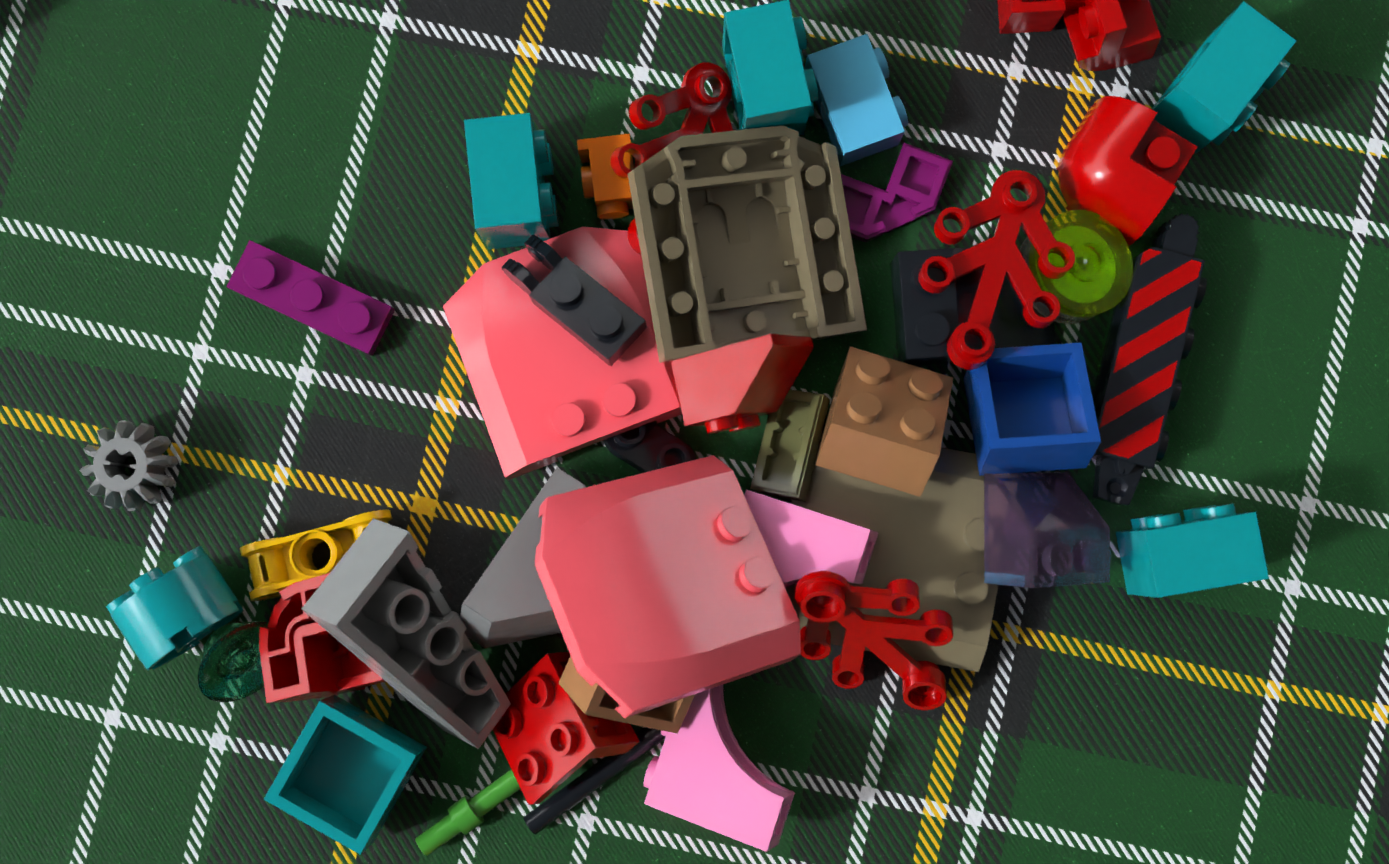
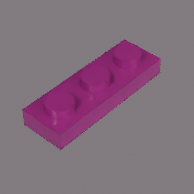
M249 240L226 286L234 292L372 357L395 312L392 306Z

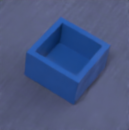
M1081 342L995 348L993 354L983 366L973 370H966L963 380L979 476L1087 468L1101 443Z

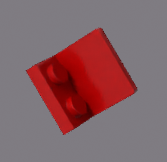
M569 652L547 653L506 693L511 705L493 728V732L529 805L541 803L589 759L626 754L640 742L631 724L585 715L559 685L560 678L570 658Z

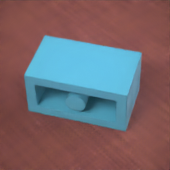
M868 34L807 55L804 70L812 68L814 71L818 89V101L815 102L831 144L836 146L840 166L899 145L905 133L903 127L908 125L906 110L899 96L891 97L885 81L886 78H889L886 58L881 48L873 49Z

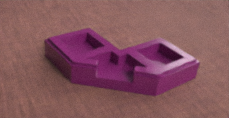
M904 143L886 190L841 174L851 237L868 242L933 213L953 161Z

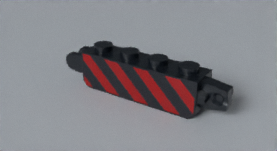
M1182 213L1178 216L1175 215L1168 223H1163L1158 228L1159 231L1155 233L1157 237L1153 241L1152 248L1127 262L1124 267L1092 395L1101 443L1092 457L1096 459L1093 498L1117 505H1129L1143 470L1154 468L1155 462H1160L1167 450L1169 432L1163 429L1168 410L1172 411L1175 408L1181 393L1182 382L1176 379L1180 360L1187 358L1194 340V329L1189 328L1193 308L1197 309L1200 306L1207 287V279L1201 277L1205 260L1194 258L1198 242L1196 235L1200 233L1198 232L1200 226L1197 225L1198 220L1195 221L1194 216L1190 217L1188 213L1186 215Z

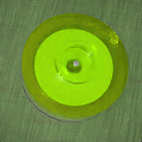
M1071 210L1063 212L1046 222L1056 241L1069 245L1075 254L1074 265L1065 276L1059 279L1048 278L1040 272L1037 263L1039 254L1028 237L1024 240L1020 252L1041 290L1054 294L1059 300L1060 313L1054 321L1064 324H1076L1087 321L1115 307L1127 294L1133 274L1131 252L1121 232L1101 215L1087 210ZM1055 253L1048 254V260L1053 266L1064 267V260L1060 255ZM1041 302L1033 303V307L1045 317L1050 316L1049 308Z

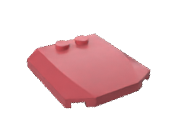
M579 227L543 241L551 246L562 259L566 256L646 321L647 328L612 366L605 363L534 305L530 296L504 273L502 266L509 259H512L522 264L539 283L544 280L551 270L543 265L542 262L534 259L528 252L527 247L484 263L443 305L502 471L507 480L558 462V457L655 420L658 424L682 414L671 362L659 363L642 257L631 247L628 241V230Z
M714 455L550 496L539 506V518L542 517L540 543L536 546L535 567L575 668L591 686L597 682L620 705L616 710L624 718L787 663L801 654L800 620L734 471Z

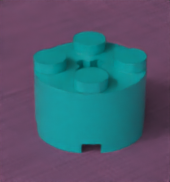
M198 546L173 562L175 568L165 574L157 567L141 575L129 584L131 591L119 596L106 606L111 614V618L148 671L151 668L154 670L194 648L200 644L199 640L210 634L213 630L218 632L244 611L202 546Z

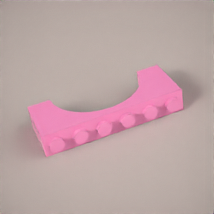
M746 489L744 496L785 588L797 584L803 576L816 571L834 572L843 576L848 582L863 583L878 532ZM723 685L695 694L678 734L660 730V734L666 738L660 756H654L646 770L643 785L649 788L644 804L767 852L779 844L795 792L782 787L768 778L743 752L728 722L724 704Z

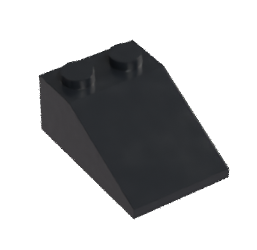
M968 248L898 252L890 263L898 361L913 366L953 363L947 353V342L954 330L968 320L984 267L952 281L949 287L941 293H930L924 290L919 283L918 274L928 258L932 256L949 258ZM1019 250L1041 290L1052 293L1044 275L1038 268L1039 254L1037 251ZM933 267L927 270L931 280L935 282L945 280V274L941 269ZM1006 275L989 327L995 338V348L1056 344L1054 321L1045 328H1035L1029 325L1023 316L1024 306ZM1041 302L1033 303V309L1037 315L1041 317L1050 316L1049 308ZM968 334L964 337L965 343L969 348L973 350L982 348V341L978 336Z

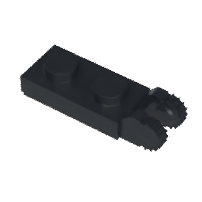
M531 235L524 243L528 252L538 262H542L551 272L539 283L522 264L515 260L509 259L502 266V270L530 296L534 305L605 363L612 366L647 328L646 321L566 256L562 259L542 239Z

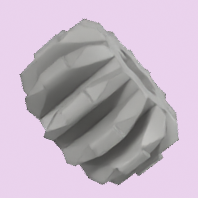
M119 421L115 432L107 428L97 430L98 439L101 443L100 447L87 445L83 448L88 456L94 457L93 465H85L79 471L83 476L96 477L87 491L92 496L105 495L104 505L110 509H118L124 504L128 511H140L144 500L150 504H158L162 501L158 485L172 487L176 484L171 476L164 474L166 467H174L179 462L175 456L162 455L168 449L171 441L166 436L154 437V426L141 423L135 428L130 421ZM128 456L135 457L136 464H125V460ZM131 467L135 471L132 476L125 475L124 468Z

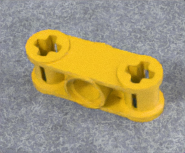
M385 509L366 512L335 524L286 537L265 539L240 547L241 556L248 559L254 589L249 592L251 601L281 597L279 591L295 582L330 573L371 520L374 518L388 523L392 519L391 511ZM325 541L330 548L331 557L327 565L318 570L313 564L312 553L319 543Z

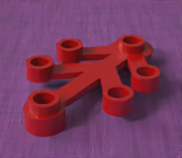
M699 63L686 72L681 88L658 97L648 94L635 99L629 107V118L632 124L641 130H648L660 125L668 114L687 108L688 110L681 129L641 145L629 143L616 148L611 155V167L615 174L622 178H628V173L632 171L624 164L623 156L625 152L632 154L635 159L634 168H636L679 137L703 134L707 122L712 133L734 131L726 111L732 96V86L726 72L714 63ZM706 80L712 87L713 97H710L704 89ZM643 103L649 105L653 111L651 121L646 120L642 115ZM634 218L628 227V241L633 250L641 255Z
M1012 170L1005 172L993 184L989 198L963 210L957 207L946 208L939 214L934 224L936 237L945 244L953 245L962 241L968 230L999 218L992 238L949 258L932 256L924 262L918 274L919 283L924 290L930 293H941L949 287L952 281L984 267L968 320L954 330L947 342V353L950 360L962 369L973 370L983 366L994 352L995 338L989 327L1005 275L1024 306L1023 316L1029 325L1035 328H1045L1060 313L1059 300L1054 294L1041 290L1015 244L1020 226L1039 254L1038 268L1044 276L1051 279H1059L1065 276L1074 265L1075 254L1069 245L1057 242L1040 213L1045 203L1044 188L1034 175L1026 171ZM1010 190H1021L1026 194L1027 200H1015ZM947 219L957 221L961 231L957 233L949 232L945 229L943 221ZM1055 253L1060 255L1064 260V267L1053 266L1048 260V254ZM933 267L941 269L945 274V280L942 282L931 280L927 270ZM1041 302L1049 308L1050 316L1041 317L1034 312L1033 303ZM968 334L978 336L982 341V348L979 350L969 348L965 343L964 337Z
M829 571L809 573L797 582L795 599L803 615L808 618L807 625L800 629V655L809 660L826 658L831 652L829 623L836 620L845 628L841 654L836 656L832 662V681L835 685L845 689H853L862 685L864 682L863 656L866 646L902 678L903 700L908 706L917 710H932L940 707L946 701V678L943 672L939 670V667L929 661L917 662L891 638L923 641L930 646L946 645L953 639L951 615L946 611L935 609L926 611L920 616L919 620L866 615L858 609H886L897 616L912 615L920 608V589L917 583L909 579H896L891 581L886 589L851 586L843 576Z

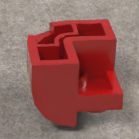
M1065 0L1066 11L1063 14V19L1079 68L1086 71H1104L1153 58L1161 35L1149 0Z
M1104 96L1097 99L1087 111L1063 150L1056 170L1059 172V188L1068 205L1066 209L1080 222L1126 249L1146 231L1177 187L1175 186L1176 181L1198 146L1155 121L1154 118L1158 112L1126 98Z
M330 573L295 582L280 590L281 599L273 608L268 626L260 627L259 651L266 703L329 697L364 690L366 686L386 682L302 610L303 606Z

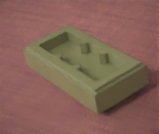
M790 389L777 412L768 415L750 487L751 490L760 494L806 501L830 402L828 397L824 394Z

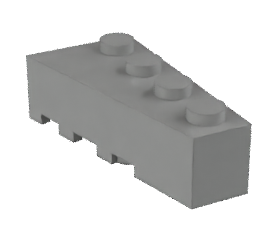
M373 518L303 606L302 610L443 731L479 749L511 703L481 652L475 650L465 634L467 628L458 613L451 611L439 590L442 586L434 572L423 564L416 552L419 547L410 532Z

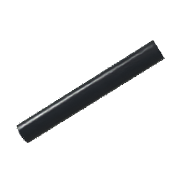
M644 727L636 733L640 742L626 754L606 756L524 816L525 823L535 835L662 742L666 737L660 734V730Z

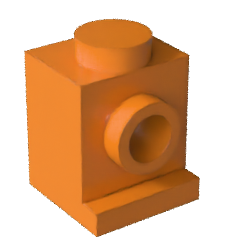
M630 133L577 140L581 163L590 162V166L581 167L584 198L594 197L597 217L599 219L622 218L629 215V209H633L628 178L619 177L611 167L613 151L620 146L631 143ZM625 152L623 156L624 164L628 169L633 170V156L629 152Z

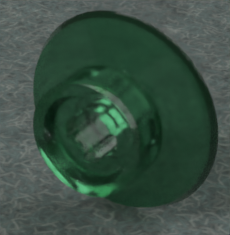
M234 621L219 627L210 635L204 645L203 657L198 668V685L204 696L216 702H232L248 697L264 687L259 651L260 627H267L269 622L251 621L245 623Z

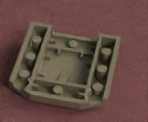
M783 125L681 136L628 173L659 363L671 362L767 334L812 337L813 341L867 330L836 146L827 142L820 145L798 136L799 131Z
M820 442L806 501L791 499L790 504L878 532L863 583L848 582L851 586L886 589L887 585L893 580L909 579L917 583L920 589V608L916 613L909 616H897L886 609H858L866 615L919 620L920 616L929 610L946 611L951 615L953 621V639L948 644L930 646L923 641L891 639L917 661H929L938 665L979 672L989 641L1015 492L1016 473L979 476L976 454L941 447L940 456L921 497L817 466L816 461L821 445ZM795 584L785 589L800 620L801 629L807 625L808 618L803 615L801 608L796 602ZM835 620L830 622L828 627L831 632V644L842 646L845 628Z

